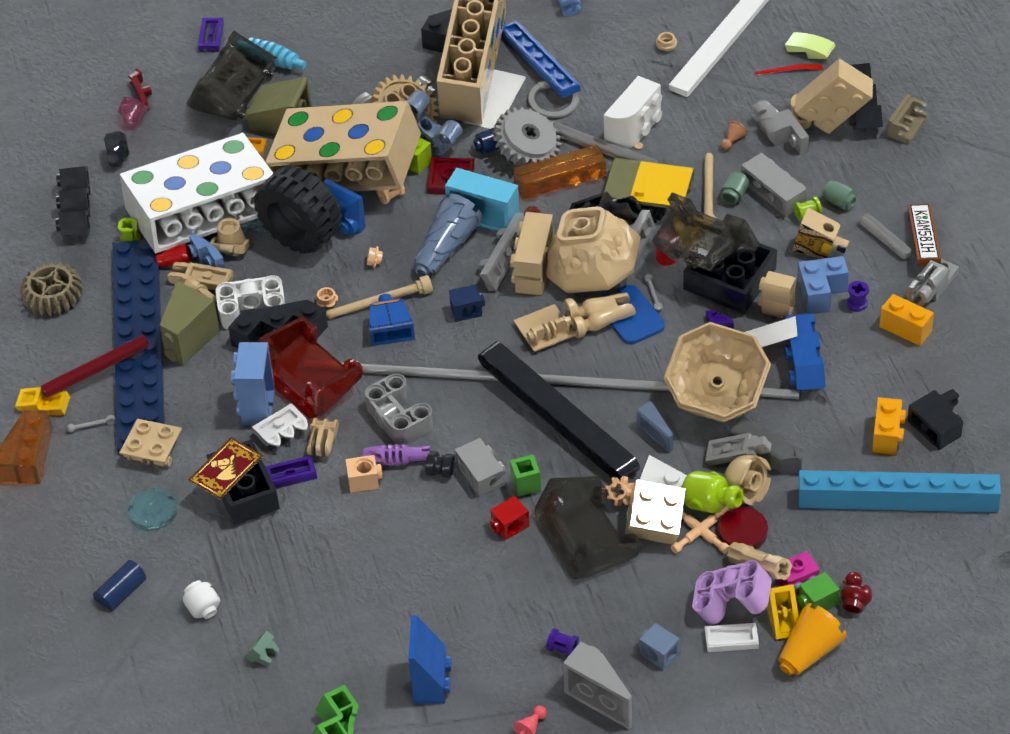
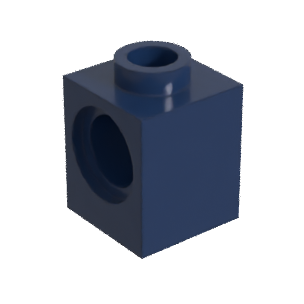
M476 284L449 290L450 307L455 322L482 316V307L485 306L483 293H478Z

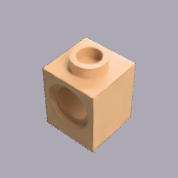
M375 455L346 459L350 493L379 489L378 479H382L383 476L381 464L376 465Z

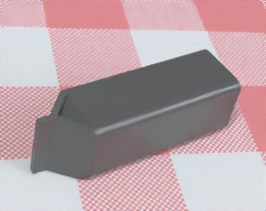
M743 417L731 429L730 436L746 433L757 435L758 437L765 436L772 443L771 451L762 455L756 454V456L766 459L770 467L782 474H799V470H802V458L798 456L797 448L794 444L746 417Z

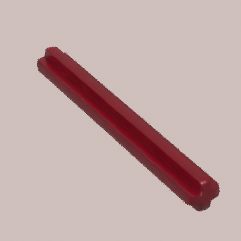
M141 335L41 385V391L48 398L149 347L148 340L144 335Z

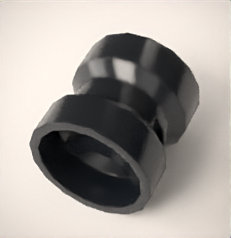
M429 451L425 466L426 474L433 476L441 474L444 478H451L455 466V455L447 453L440 456L436 451Z

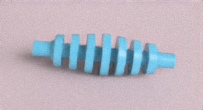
M240 38L237 42L239 47L244 48L246 54L267 65L287 68L289 70H294L296 67L300 69L306 68V61L300 60L297 53L278 43L256 38H249L248 40Z

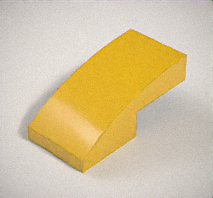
M41 387L25 388L20 390L15 408L19 411L38 415H65L70 395L67 391H61L46 398L41 391Z

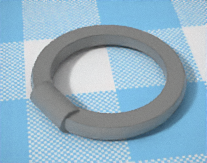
M546 81L538 82L528 95V104L532 111L540 112L547 119L566 117L577 108L579 103V95L576 92L571 94L572 102L564 110L550 112L541 109L536 104L535 97L540 91L552 88Z

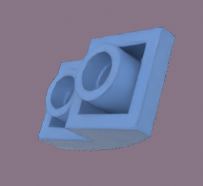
M189 235L191 244L188 245V249L192 258L196 257L200 264L207 263L208 266L225 268L222 255L211 243L198 235Z

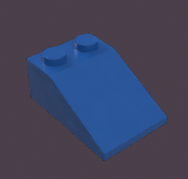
M411 615L408 659L414 703H445V694L450 693L451 689L450 677L446 676L447 672L452 670V657L447 656L446 645L417 615Z

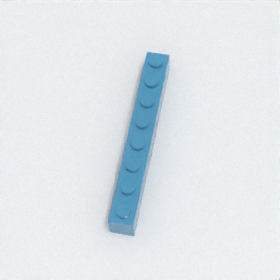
M799 470V508L997 513L999 511L1001 498L1000 474Z

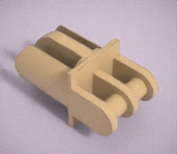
M318 418L313 419V423L310 424L311 435L306 450L307 455L313 456L315 449L316 456L322 457L325 449V456L330 457L332 445L336 443L338 420L331 422L328 419H324V421H319Z

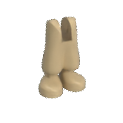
M628 293L587 299L580 307L572 298L564 300L566 316H570L572 320V329L576 334V338L584 337L587 331H598L613 322L628 318L636 313L634 306L629 304L630 297Z

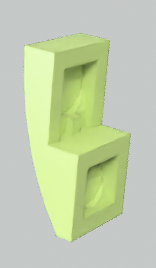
M794 32L785 44L787 52H806L808 59H827L834 49L835 43L820 36Z

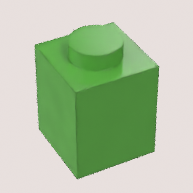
M534 455L510 460L511 480L517 496L541 491L540 470Z
M824 572L800 584L798 602L802 609L806 604L812 603L811 608L815 609L817 606H820L827 611L838 605L840 589Z

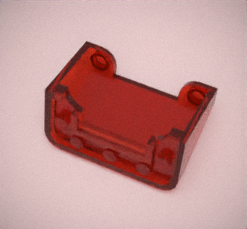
M302 316L258 338V342H268L275 389L309 419L313 420L314 418L322 417L362 378L363 366L352 358L344 361V364L339 362L317 343V327Z

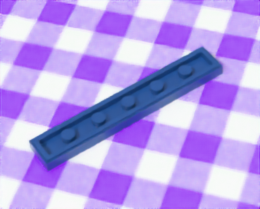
M518 21L503 25L501 36L562 98L581 91L580 84Z

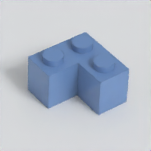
M844 256L798 262L797 282L806 313L829 312L831 294L847 292L849 271Z

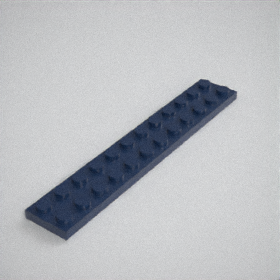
M146 239L112 243L115 348L141 335H144L149 343L147 349L115 364L118 455H121L119 452L137 419L165 424L162 334L160 329V272L156 260V255L159 252L155 253Z

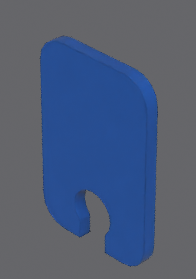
M625 285L618 288L619 293L629 294V304H632L636 311L635 315L610 324L625 343L636 344L664 330V320L636 286ZM607 293V294H604V295H602V296H600V297L610 296V294Z

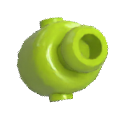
M691 472L685 477L681 487L685 489L684 504L688 508L708 513H720L725 507L730 509L738 508L741 506L744 498L740 487L736 485L729 486L727 480L716 472Z

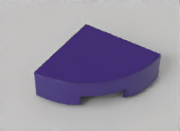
M715 310L706 311L708 323L712 322L734 329V322L729 316L726 317Z

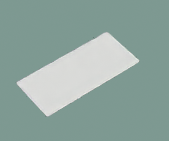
M494 69L483 123L462 122L489 129L493 128L500 115L504 114L507 109L509 110L526 77Z

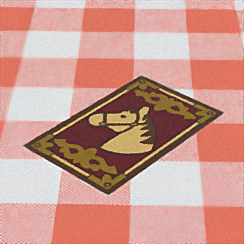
M230 437L188 481L221 499L264 455Z

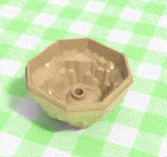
M602 207L568 210L562 215L559 228L552 236L551 244L548 248L546 277L566 293L609 290L634 272L641 237L623 219L615 217Z
M709 322L679 336L663 379L680 409L697 416L725 423L742 416L756 407L771 363L756 336Z

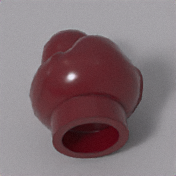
M855 571L848 573L845 579L842 580V583L846 586L840 590V597L843 601L842 607L844 610L859 614L862 613L864 606L871 602L872 590L868 585L861 586L863 578L861 574Z

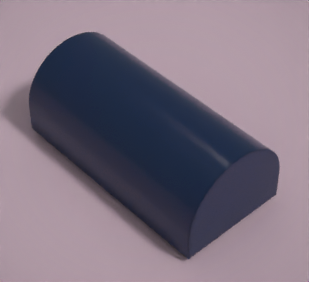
M128 560L93 593L94 600L110 611H114L146 580L145 572L136 562Z

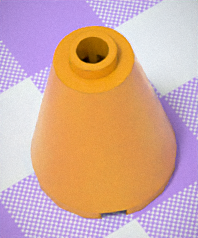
M812 603L806 604L802 609L778 658L781 663L779 667L790 676L792 674H801L847 638L846 630L842 633L838 628L841 623L822 607L811 608Z

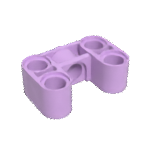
M749 560L737 565H729L714 571H707L700 575L696 581L692 608L709 625H715L723 619L727 602L732 598H737L750 613H761L769 602L772 578L755 560Z

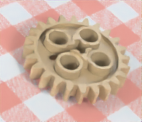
M403 74L399 78L395 75L391 79L386 77L383 82H379L372 92L373 96L370 101L381 103L404 101L414 91H424L430 98V104L425 109V113L436 123V119L439 117V114L436 113L439 106L434 105L437 98L430 97L433 91L427 92L425 90L427 85L420 86L419 79L413 82L412 76H409L407 80H405Z

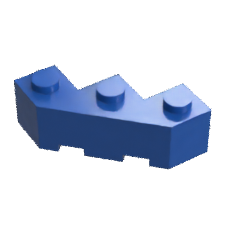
M814 314L783 315V320L796 316L798 335L797 337L787 339L788 345L784 346L785 359H789L793 369L789 371L790 385H794L796 390L826 388L823 357H820V341L818 331L815 332L816 321Z

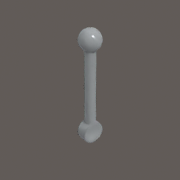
M646 274L644 280L650 288L655 303L654 309L659 313L663 310V305L658 301L652 283L653 276Z
M109 415L106 419L77 425L68 424L66 430L69 433H73L77 429L107 423L112 425L116 423V418L114 415Z

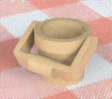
M226 218L219 222L218 237H214L210 243L220 253L236 255L244 254L250 246V239H246L238 220Z

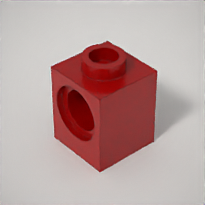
M516 496L490 509V526L504 540L530 527L529 511Z

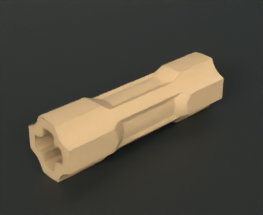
M734 542L729 546L727 558L730 563L737 565L749 560H755L774 579L786 580L790 576L792 564L789 559L762 552L743 543Z

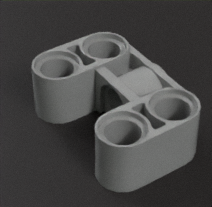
M391 374L366 388L367 411L395 444L407 445L432 431V409L428 404L418 403L406 410L401 406L408 399L407 382L403 375Z

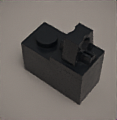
M954 389L941 395L936 390H933L909 405L907 421L938 450L946 447L962 435L963 420L957 413L953 412L954 406L959 402V394Z

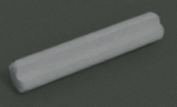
M869 213L861 216L860 224L903 260L912 255V249Z

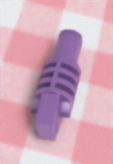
M405 444L379 445L363 448V456L375 455L376 465L381 464V467L386 465H406L413 461H426L430 445L420 447H408Z

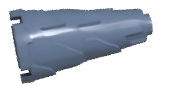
M451 193L449 197L446 194L439 203L433 223L414 260L415 272L419 276H432L434 272L437 273L444 262L454 254L461 244H464L471 233L482 222L483 217L480 210L478 209L477 213L472 210L475 204L468 199Z

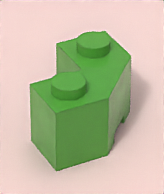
M345 685L322 696L315 711L323 723L317 725L312 734H353L354 721L359 705Z

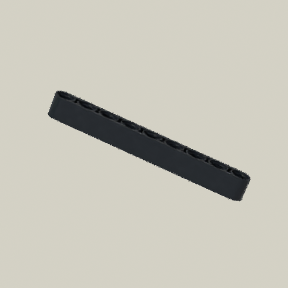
M495 341L478 354L480 364L491 375L611 478L615 477L621 480L622 476L630 478L640 470L638 460L501 342Z

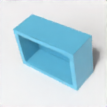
M456 168L445 185L447 197L451 193L457 194L475 204L472 210L477 213L479 209L483 217L479 225L481 227L494 231L507 228L514 214L520 213L518 185Z

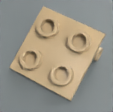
M555 304L513 320L534 352L576 336L570 326L572 325L570 316L565 317L562 315Z
M137 419L119 454L124 455L130 461L136 460L141 463L147 461L149 465H152L154 462L155 465H160L164 468L170 466L172 457L169 454L182 428Z

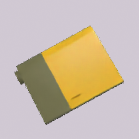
M615 158L613 162L610 161L609 177L604 192L607 191L613 199L634 196L640 205L683 210L687 192L692 190L695 171L694 168Z

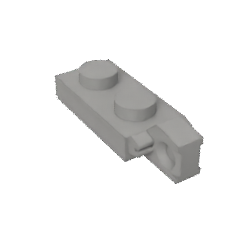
M750 433L710 440L705 462L709 466L730 463L735 458L743 455H762L771 451L772 443L765 436L758 437Z

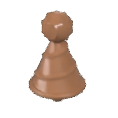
M730 121L728 123L727 139L722 140L720 146L723 150H729L734 141L747 135L746 128L737 121Z

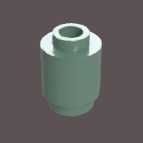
M732 172L729 174L721 189L720 197L723 202L735 205L741 201L749 186L747 176L742 172Z
M829 181L823 189L822 195L826 198V201L843 210L854 207L857 202L856 190L838 181Z

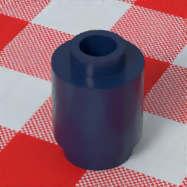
M495 127L475 135L473 140L475 149L483 155L500 149L496 148L498 141L493 140L495 134L492 131Z

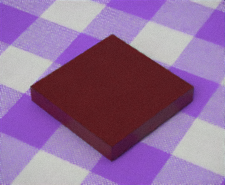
M431 157L427 194H446L445 185L455 169L459 168L474 172L475 158Z

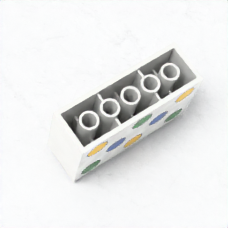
M240 133L121 173L120 180L125 209L131 218L137 221V227L153 251L158 253L178 244L190 242L189 235L191 234L205 237L218 232V224L223 219L234 218L240 224L257 219L258 212L255 211L254 207L256 191L273 172L245 134Z

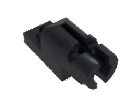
M606 191L574 202L569 209L602 207L615 217L631 221L639 217L636 212L641 211V206L634 196L613 199Z

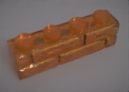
M595 145L516 167L513 169L514 183L518 185L522 199L537 197L539 194L550 191L555 192L560 188L571 185L576 186L582 182L592 179L597 180L606 176V161L599 147Z

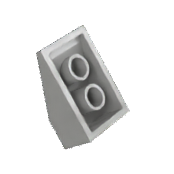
M580 642L563 662L564 693L630 729L632 727L631 694L603 653L594 646H588Z

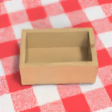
M839 58L796 95L795 113L808 122L814 120L816 127L830 134L872 99L873 79Z
M526 212L524 221L519 223L520 237L515 239L514 249L516 254L511 255L510 267L514 268L511 282L515 283L516 293L543 296L547 279L548 248L554 235L553 215Z

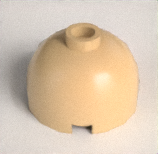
M743 455L735 458L729 464L724 478L729 486L736 485L742 489L744 494L742 503L754 505L753 502L755 500L760 502L768 492L771 478L767 477V470L771 469L766 459L755 455Z

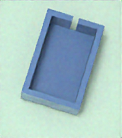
M239 342L238 352H234L233 363L236 368L231 371V384L235 385L234 400H238L236 407L237 416H241L242 425H256L271 416L273 412L275 384L268 342Z

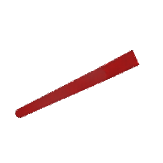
M799 64L756 71L755 74L799 69L823 70L822 64Z

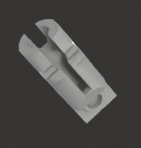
M760 101L753 105L752 110L755 114H752V117L772 143L779 145L790 142V145L793 148L795 147L800 155L808 152L809 136L789 109L779 112L769 101Z
M941 259V264L930 260L907 287L905 293L907 299L913 302L920 296L922 299L918 302L919 306H923L930 300L937 301L959 273V266Z

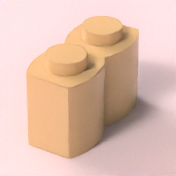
M768 271L766 277L761 278L759 290L762 293L758 306H761L762 314L783 319V315L792 314L795 304L796 277Z

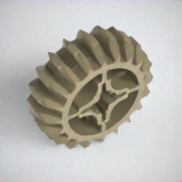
M53 262L50 265L43 263L40 268L34 266V272L27 271V277H23V282L20 284L21 297L27 309H31L34 314L39 312L41 316H44L46 313L50 317L53 313L60 315L61 311L64 310L69 312V308L76 307V302L80 301L81 294H83L81 277L70 265L64 266L62 262L57 265Z

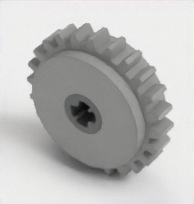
M513 107L511 111L507 109L497 119L494 125L495 128L492 131L495 134L493 140L498 141L496 148H500V154H504L507 157L506 160H511L514 162V165H521L522 168L530 167L531 170L535 166L538 169H541L543 165L547 167L550 162L554 161L561 146L559 142L561 137L556 135L558 129L553 127L554 123L550 122L546 116L541 115L540 112L532 111L531 108L526 110L521 107L520 110H517Z

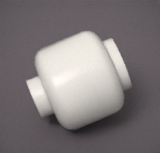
M198 580L185 588L182 600L194 618L204 617L209 619L217 613L218 610L216 608L220 604V598L210 583Z

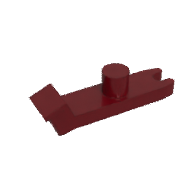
M136 68L135 72L128 76L131 79L129 83L133 86L143 110L148 111L149 107L146 96L152 95L150 85L141 87L140 84L144 82L142 72Z

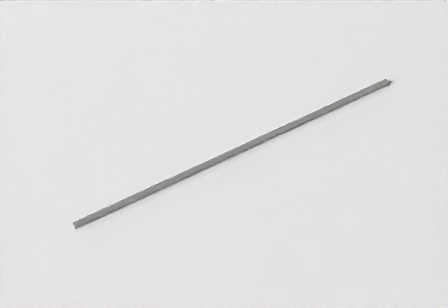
M305 360V370L498 381L488 371ZM538 374L549 384L670 392L666 382ZM763 388L760 397L799 399L800 390Z

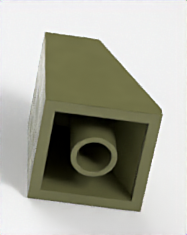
M302 77L261 85L258 93L253 97L251 107L246 111L245 118L248 121L249 130L276 135L286 109L312 107L308 78Z
M180 281L175 284L160 323L165 355L169 360L176 361L184 366L220 332L214 300Z

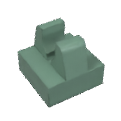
M266 630L257 638L245 655V658L251 663L256 661L265 666L271 663L272 659L267 656L266 651L273 655L279 652V647L272 640L274 636Z

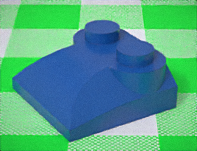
M326 179L324 185L326 184L330 188L329 191L337 198L336 202L341 207L342 222L339 231L345 235L361 233L366 228L362 196Z

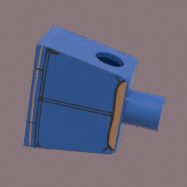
M382 294L378 298L379 302L370 304L369 331L371 346L415 340L414 323L403 299H392L390 294Z

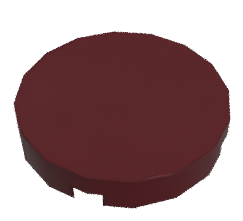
M747 507L731 509L719 521V538L729 546L737 542L757 549L766 541L768 533L767 520L763 514L755 509Z

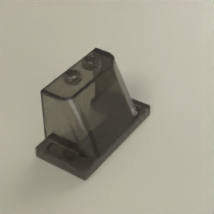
M673 192L667 199L673 209L652 239L656 247L672 260L677 261L679 259L692 268L700 267L707 271L713 270L740 247L756 252L760 245L746 220L728 213L723 220L698 212L689 198Z

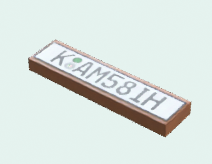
M931 204L908 205V216L917 265L926 266L930 260L941 264Z

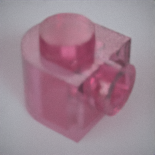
M124 97L117 112L124 116V121L135 125L142 122L148 106L138 99Z

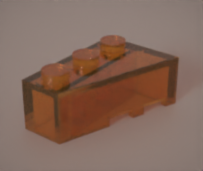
M24 410L0 445V483H41L53 430L48 410Z

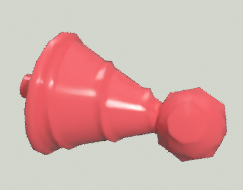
M538 705L533 709L534 714L532 716L514 722L515 732L517 734H535L538 720H542L547 716L546 708Z

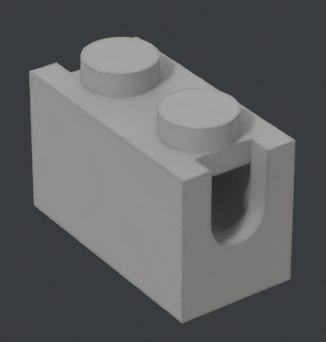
M481 438L455 449L456 466L479 497L505 486L502 476L506 474V469L501 461L495 459L492 448L489 445H485Z

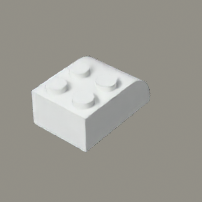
M637 76L604 114V140L629 149L634 147L644 136H647L651 127L658 123L662 117L661 85Z

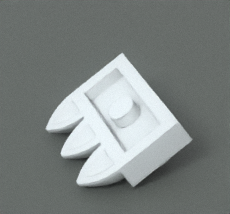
M291 403L252 426L253 433L266 447L269 445L279 447L282 437L294 438V430H307L308 423L306 418Z

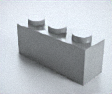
M763 153L741 165V172L749 180L748 187L785 217L794 212L795 202H806L807 189L805 186L796 181L787 171L781 169Z

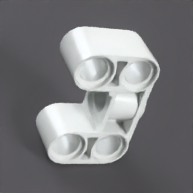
M275 275L224 282L216 287L220 323L225 329H228V326L240 315V311L285 304L281 278Z

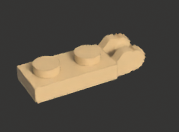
M175 262L172 266L174 272H170L167 279L171 284H176L178 281L184 283L186 279L193 277L198 279L201 284L206 285L208 289L216 290L219 284L232 282L234 273L232 270L192 262Z

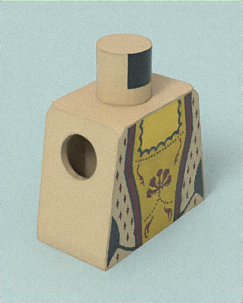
M808 208L800 224L792 251L825 259L829 258L832 249L845 254L850 241L837 236L840 229L838 222Z

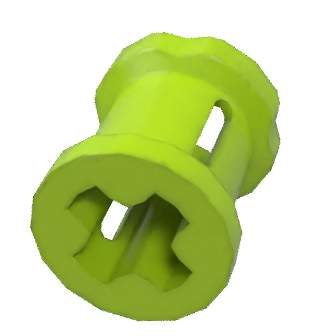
M816 196L812 197L810 201L794 203V212L799 222H802L808 208L822 214V206Z
M123 218L118 222V230L122 234L120 237L121 242L141 240L140 234L137 232L138 224L134 218Z

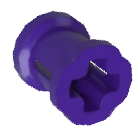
M862 281L850 283L848 286L850 297L847 299V306L855 312L865 310L868 306V300L866 299L869 293L868 285Z
M554 628L547 639V650H557L565 653L568 657L578 646L579 637L575 635L571 637L559 633V630Z

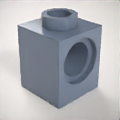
M655 623L649 630H644L639 637L640 655L665 670L680 654V638Z

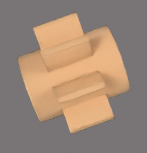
M622 476L621 480L613 477V483L605 487L609 492L607 499H614L615 506H621L622 501L625 505H629L631 489L634 483H627L628 477ZM619 488L624 490L623 495L619 493Z

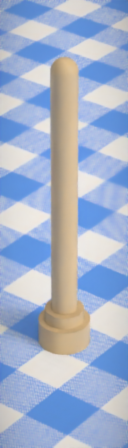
M707 153L704 166V214L699 220V228L703 233L710 234L717 230L718 220L713 214V155Z
M425 275L419 277V280H416L414 284L382 294H390L392 299H397L416 292L419 294L423 293L424 295L433 292V287L429 276ZM382 294L327 310L326 316L328 319L368 308L370 304L379 302L378 298Z

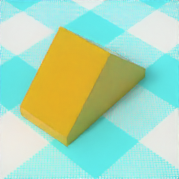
M794 584L770 589L767 613L776 639L788 638L799 617Z

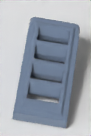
M649 401L638 408L637 426L670 453L673 450V433L654 404Z

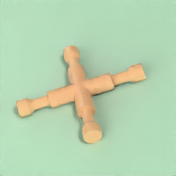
M725 507L720 513L708 516L701 523L690 514L687 515L682 511L684 523L691 527L692 530L685 534L681 541L671 545V550L677 554L684 545L690 544L701 535L709 543H714L723 554L728 553L729 545L717 539V535L711 532L709 528L717 523V520L730 509Z

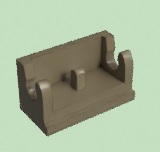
M907 94L888 120L887 137L910 144L928 118V113L919 110L917 106L925 108L927 104Z

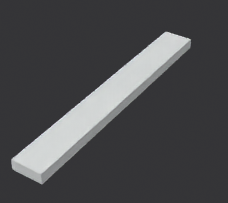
M740 0L671 81L669 90L688 97L769 0Z

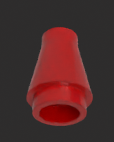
M178 244L161 254H157L156 260L159 268L173 266L175 262H191V256L186 244Z

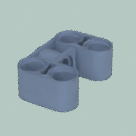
M416 90L404 101H408L421 131L420 138L431 143L433 157H440L453 146L462 134L463 129L454 120H448L443 125L434 122L425 113V109L430 104L429 96L424 91Z

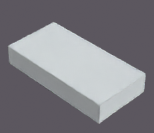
M756 623L705 626L707 653L759 649Z

